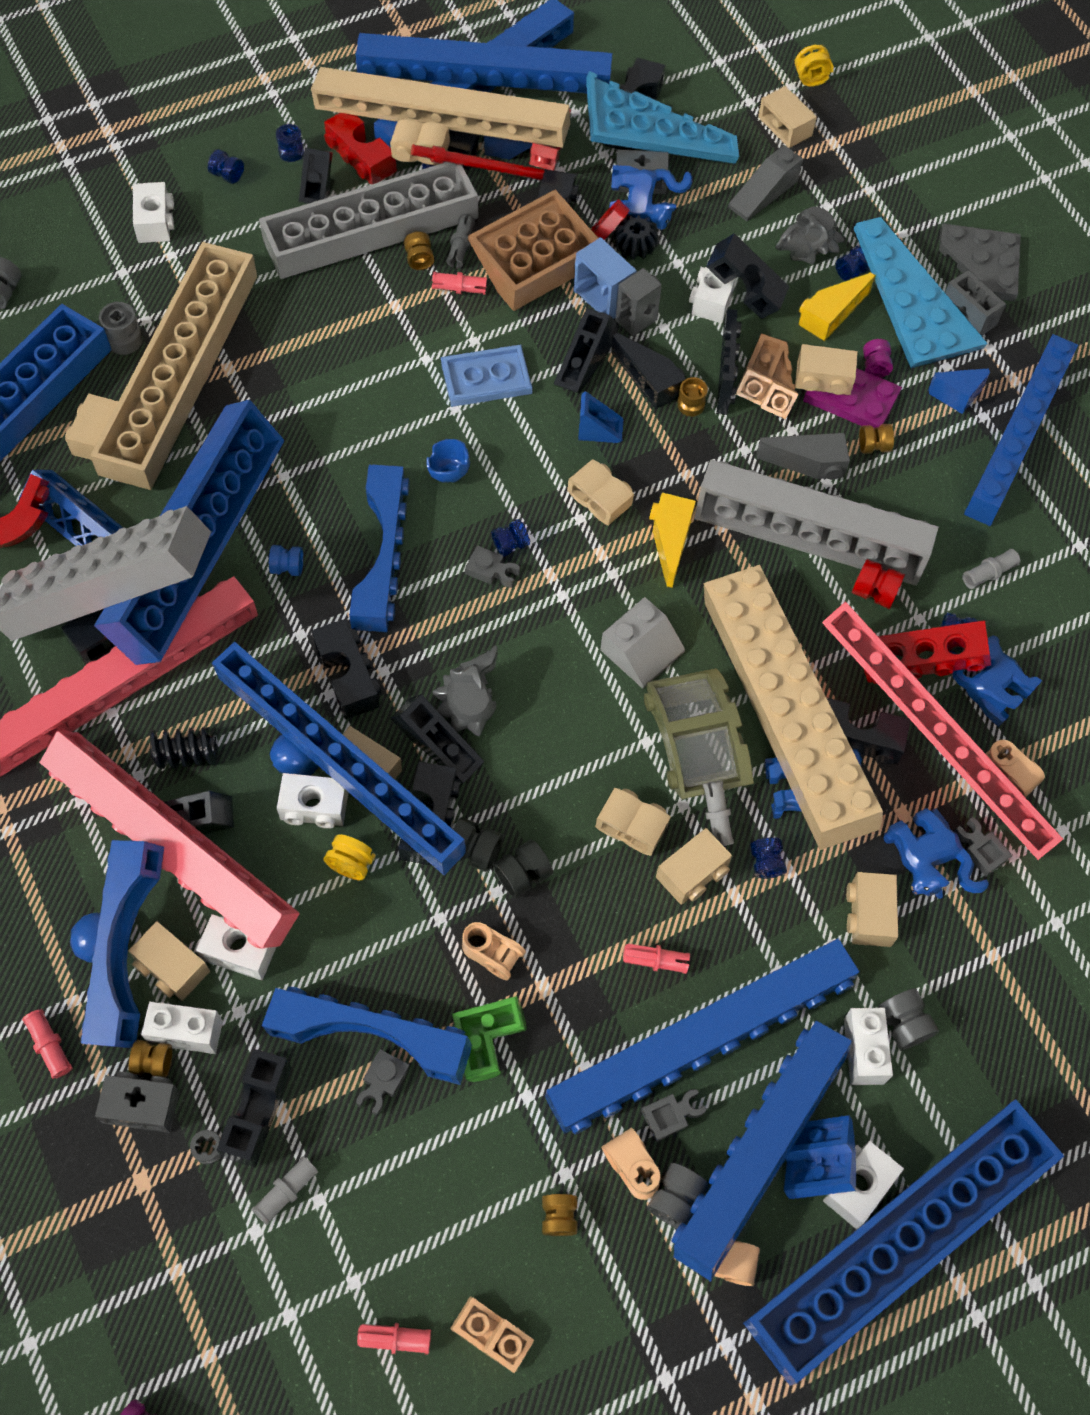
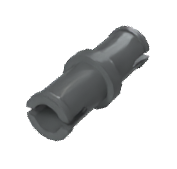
M466 215L460 216L456 233L451 237L450 243L452 246L446 262L452 268H454L456 260L458 261L456 269L463 266L466 251L471 247L468 236L472 234L476 223L471 216H468L466 224L464 223Z

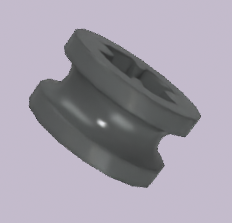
M202 1130L196 1133L190 1143L192 1156L202 1164H213L221 1157L216 1151L221 1139L219 1135L211 1130ZM204 1139L208 1142L216 1141V1145H212L214 1151L210 1155L206 1152H202L199 1155L198 1149H202L200 1143Z

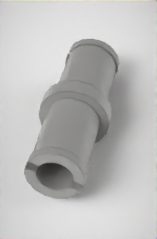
M1009 549L995 558H986L982 561L981 565L965 571L962 576L963 581L970 589H974L988 580L994 581L1000 578L1003 572L1019 566L1020 556L1014 549Z
M723 781L704 783L703 787L708 811L705 814L706 819H710L712 834L723 846L734 844L729 821L731 809L727 808Z
M302 1156L300 1161L282 1179L277 1178L273 1182L274 1187L251 1210L265 1225H268L288 1202L293 1203L297 1199L296 1194L318 1173V1170L310 1161Z

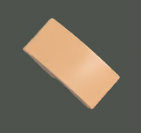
M749 367L746 368L736 390V395L760 405L762 409L784 419L787 418L798 396V393Z
M473 1297L468 1299L450 1328L513 1373L516 1372L534 1342V1339L506 1319L495 1314Z

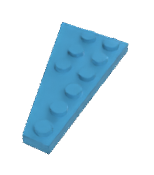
M591 71L588 72L586 84L591 142L668 152L669 154L734 164L739 158L737 136L710 124L703 126L694 122L693 117L686 113L683 116L671 111L672 107L636 91L632 94L619 88L618 83L610 81L608 84L597 79V74Z
M881 217L856 223L854 227L855 234L870 271L875 274V283L910 368L974 352L986 347L988 343Z

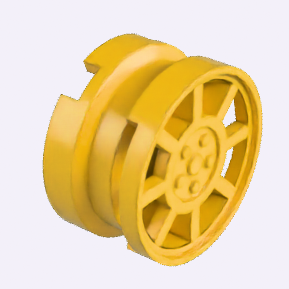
M811 45L804 48L795 59V67L800 81L806 86H818L829 79V74L833 73L834 70L829 52L822 45Z
M336 835L332 842L333 849L327 851L324 862L331 869L345 877L354 880H364L368 872L367 865L373 863L376 854L372 853L371 855L372 849L355 838L347 835Z

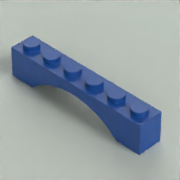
M369 464L366 483L367 501L381 524L383 541L380 554L373 568L352 591L349 617L351 628L355 627L356 630L388 632L389 621H394L395 603H391L392 595H397L398 578L394 577L395 570H400L401 552H397L398 545H403L404 528L400 527V521L406 520L407 504L403 503V496L409 495V478H404V468L401 466Z
M111 841L105 886L103 888L102 907L97 925L96 946L92 958L93 966L90 986L87 991L86 1012L82 1024L81 1044L132 1048L137 1040L140 1013L133 1000L128 982V943L139 908L148 893L160 880L164 853L163 846L146 841Z
M288 987L287 990L275 988L262 1027L270 1036L300 1044L315 1037L335 1032L355 1031L373 1034L390 1040L406 1050L420 1064L428 1077L461 1085L472 1048L468 1036L461 1029L447 1026L445 1030L434 1028L431 1022L419 1018H414L413 1022L402 1020L399 1014L387 1010H382L381 1014L370 1012L369 1008L365 1005L351 1002L349 1006L339 1004L337 999L328 995L320 994L318 998L307 996V992L296 987Z

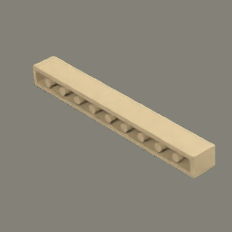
M325 67L319 68L311 87L315 109L396 122L403 119L415 120L422 124L436 122L448 126V129L453 131L563 148L570 127V108L567 104Z

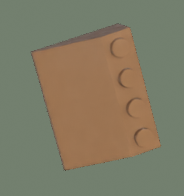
M556 189L468 236L470 244L497 292L513 311L575 278L576 253L599 239Z

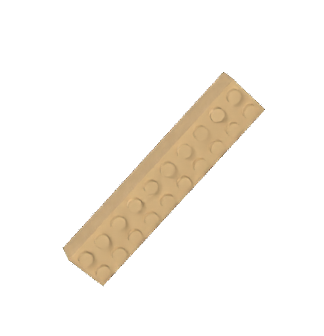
M206 242L201 243L90 455L98 476L152 490L257 279L252 254Z
M757 565L705 582L704 599L707 610L819 849L823 850L881 830L883 810L761 566Z

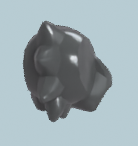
M810 207L798 214L796 217L797 222L787 228L775 246L778 251H791L790 258L793 261L813 264L816 261V255L819 253L824 255L828 251L838 253L840 251L838 243L844 242V237L835 230L838 224L827 210L820 207Z
M496 645L475 659L461 663L455 669H450V675L443 676L444 685L432 692L435 697L442 701L436 710L442 717L451 718V726L456 732L467 728L476 736H480L486 722L492 718L497 704L496 701L492 702V690L486 687L488 682L485 675L492 672L495 668L498 655Z

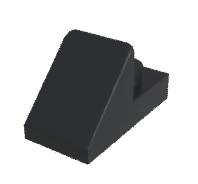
M305 148L299 202L309 204L329 197L334 184V179L330 178L333 152Z

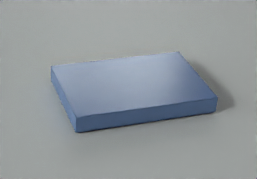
M521 345L440 357L451 407L532 394V385Z

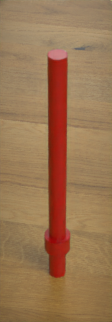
M413 144L411 147V155L428 158L431 162L442 164L444 161L542 180L544 174L543 169L446 151L444 147L433 145L430 148Z

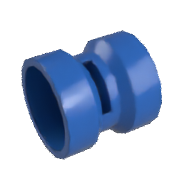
M272 545L269 553L270 574L280 575L282 572L288 571L291 576H301L304 561L303 548L292 547L288 551V549H284L280 545Z

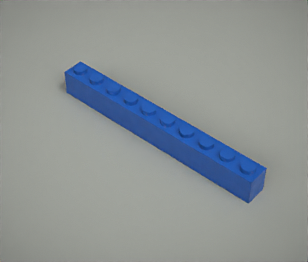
M549 0L488 43L552 48L573 33L574 12L557 0ZM437 81L430 83L482 92H490L497 87ZM378 119L374 123L375 140L380 137L391 148L390 142L397 122Z
M359 33L355 55L358 73L400 79L587 93L586 77L589 71L597 74V79L609 84L612 53L366 33Z
M236 642L232 643L212 662L218 678L443 875L467 853L465 840Z
M839 938L547 1089L545 1098L563 1133L566 1134L573 1131L574 1134H578L592 1126V1119L602 1114L604 1118H608L623 1109L621 1104L632 1098L634 1102L645 1099L653 1093L651 1088L660 1083H663L664 1087L669 1086L682 1078L681 1072L691 1067L694 1071L705 1067L711 1062V1056L719 1052L724 1056L735 1051L741 1046L739 1042L749 1036L752 1040L760 1038L769 1032L768 1026L777 1021L784 1025L798 1016L796 1011L806 1006L809 1010L820 1006L826 1001L825 996L834 991L837 995L848 991L854 986L853 981L859 974V970Z

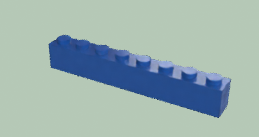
M1052 334L964 513L965 516L991 526L1078 344Z
M815 1021L810 1031L804 1029L801 1032L795 1045L798 1050L793 1057L788 1054L779 1069V1073L782 1075L777 1083L771 1081L762 1096V1100L765 1102L760 1110L754 1108L745 1122V1127L748 1128L742 1138L736 1136L727 1151V1155L730 1156L724 1167L719 1164L713 1171L709 1180L712 1186L706 1196L700 1193L693 1203L690 1212L694 1215L687 1225L682 1222L674 1233L671 1241L675 1244L673 1258L707 1280L712 1281L846 1061L852 1040L818 1021Z

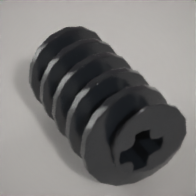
M202 727L200 736H196L194 729L189 728L187 737H184L181 729L177 728L174 738H171L168 729H164L161 739H158L155 730H151V758L159 769H165L167 762H169L171 768H177L180 760L184 767H190L193 760L197 766H203L205 758L209 765L217 763L219 748L215 727L212 735L208 734L206 727Z

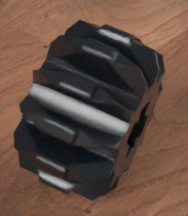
M639 214L636 218L628 215L626 220H622L614 231L616 251H622L623 257L631 255L633 261L636 256L645 259L647 254H653L659 239L656 223H651L649 217L642 219Z

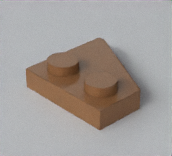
M761 334L747 367L795 391V384L792 383L791 361L788 359L789 350L787 342Z

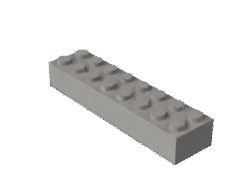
M446 162L259 218L263 242L280 279L403 242L407 235L413 232L429 234L458 225L459 218L462 215H466L465 222H467L468 216L478 219V195L462 165Z
M710 459L700 487L694 518L862 569L868 558L882 564L885 571L892 568L906 574L903 582L916 586L931 556L939 528L923 520H914L901 516L896 512H887L865 503L850 501L838 495H830L816 491L811 487L799 486L781 478H772L759 474L754 470H745L732 466L727 462H718Z
M185 506L174 511L168 510L161 516L151 520L145 519L130 528H121L109 536L98 537L88 544L77 545L62 554H53L41 562H32L20 570H11L1 581L0 631L13 641L192 578L211 531Z

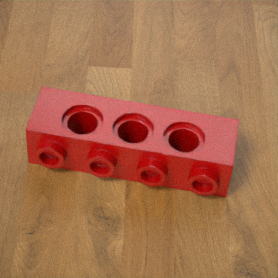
M985 620L878 636L894 655L903 657L901 662L916 679L928 674L945 676L952 674L956 670L980 671L985 666H991ZM957 646L963 647L965 649L960 654H952L949 652L952 648ZM924 651L934 653L927 659L918 657ZM864 669L868 683L873 682L874 684H877L876 681Z

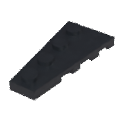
M733 309L726 310L723 326L716 414L723 415L728 414L729 404H735L737 390L736 387H733L734 382L737 381L738 365H735V360H738L740 343H736V338H740L742 322L737 321L738 310Z

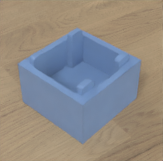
M600 237L576 253L573 291L576 294L578 293L596 311L610 315L615 319L619 284L635 274L637 270Z

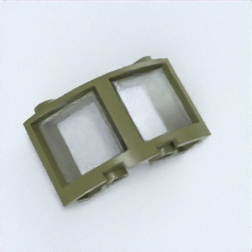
M717 668L647 682L648 693L644 694V703L648 712L651 711L664 742L670 771H667V781L671 790L674 789L681 799L704 795L703 784L707 782L722 780L724 790L754 784L747 744H744L741 734L737 732V728L742 727L735 702H731L729 696L725 694L729 692V687Z

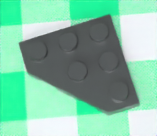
M942 223L939 251L945 257L949 255L957 263L956 267L962 273L969 270L1001 300L1015 302L1018 296L1021 234Z

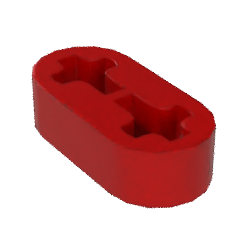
M617 200L592 226L591 230L598 238L601 237L605 240L626 217L629 208L621 200Z

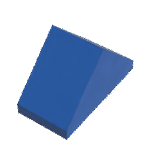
M989 368L937 372L934 374L929 386V394L963 414L983 390L990 374Z
M588 392L582 393L579 440L621 442L623 417Z

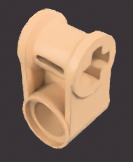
M998 740L991 746L990 751L985 753L1025 798L1045 778L1043 770L1010 741Z
M481 922L469 924L463 932L462 949L464 954L484 966L495 976L508 981L511 977V969L518 958L525 955L526 950L516 941L501 935ZM474 935H479L485 939L486 943L483 946L475 947L469 943L468 939Z
M634 1129L626 1130L602 1146V1150L610 1165L620 1175L631 1194L640 1200L651 1199L659 1189L660 1171ZM641 1174L644 1178L650 1176V1185L647 1186L644 1182L638 1184V1175Z
M735 1241L716 1272L715 1277L739 1285L754 1286L760 1248Z

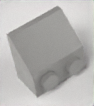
M645 597L602 633L601 651L643 689L647 686V682L653 681L685 652V648L667 616Z

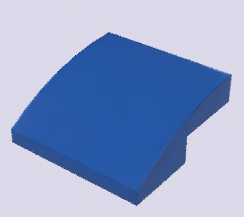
M850 1115L808 1121L786 1157L787 1166L784 1192L789 1199L855 1191L856 1152L853 1123Z

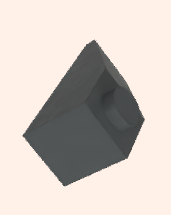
M783 145L766 158L730 201L728 208L745 221L750 220L798 182L803 158Z
M844 433L761 437L756 453L757 459L816 479L827 478L834 480L845 477L850 462Z

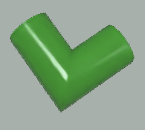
M517 996L452 1014L455 1028L463 1030L472 1044L464 1071L466 1080L469 1082L483 1081L500 1074L493 1039L527 1029L523 1009Z

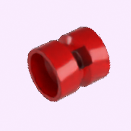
M867 558L851 593L866 600L873 597L875 604L890 610L906 574L892 568L885 571L882 564Z

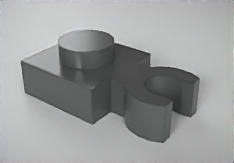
M476 546L465 567V574L491 585L496 578L500 580L503 586L513 588L514 579L506 575L512 573L519 576L520 567L515 563L503 564V555Z
M973 817L966 823L972 830V833L965 832L961 826L955 830L959 840L970 845L966 852L971 855L974 864L985 877L1009 861L1013 856L992 831L984 836L981 832L979 821Z
M380 1049L363 1078L364 1083L370 1085V1087L358 1095L357 1106L361 1108L367 1099L372 1098L376 1101L372 1114L378 1116L383 1109L382 1098L384 1094L394 1098L410 1069V1065Z
M697 1089L688 1091L682 1101L678 1103L674 1095L671 1094L642 1108L641 1112L656 1142L686 1129L688 1123L685 1117L699 1118L705 1114L706 1106L693 1109L689 1104L690 1099L698 1096L699 1092Z

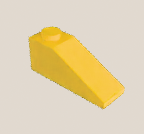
M868 273L819 290L811 299L807 298L802 303L799 309L801 316L798 325L825 341L869 295L875 274Z
M662 493L659 503H653L649 519L654 520L653 535L666 586L672 588L696 501Z

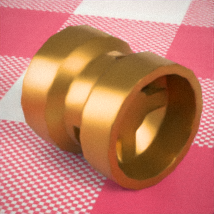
M413 232L407 235L404 239V246L408 253L407 260L409 266L414 270H425L431 267L434 263V255L429 236L424 232Z
M691 377L681 383L678 409L682 414L694 417L703 412L708 387L702 379Z
M881 424L875 428L871 425H862L859 430L861 453L868 454L874 450H880L882 453L891 452L894 446L892 425Z
M136 1040L129 1057V1073L140 1076L144 1073H151L153 1076L166 1078L172 1062V1045L160 1043L155 1046L150 1045L148 1041Z
M567 1194L542 1196V1209L546 1212V1219L542 1222V1234L548 1236L576 1235L577 1221L574 1219V1211L577 1209V1196Z

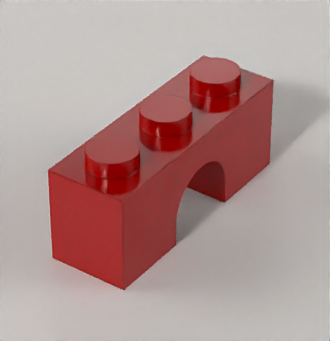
M338 113L324 121L326 133L324 138L330 148H334L341 155L345 163L352 165L362 179L365 178L372 185L397 172L396 159L392 157L391 148L380 137L370 143H365L364 122L357 115Z

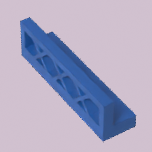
M53 470L31 471L30 474L49 481L47 486L49 488L48 497L38 507V509L49 513L45 521L75 546H82L92 542V536L106 537L123 528ZM57 503L60 505L62 518L57 519L54 517L51 504ZM77 519L80 522L81 535H76L73 532L71 520Z

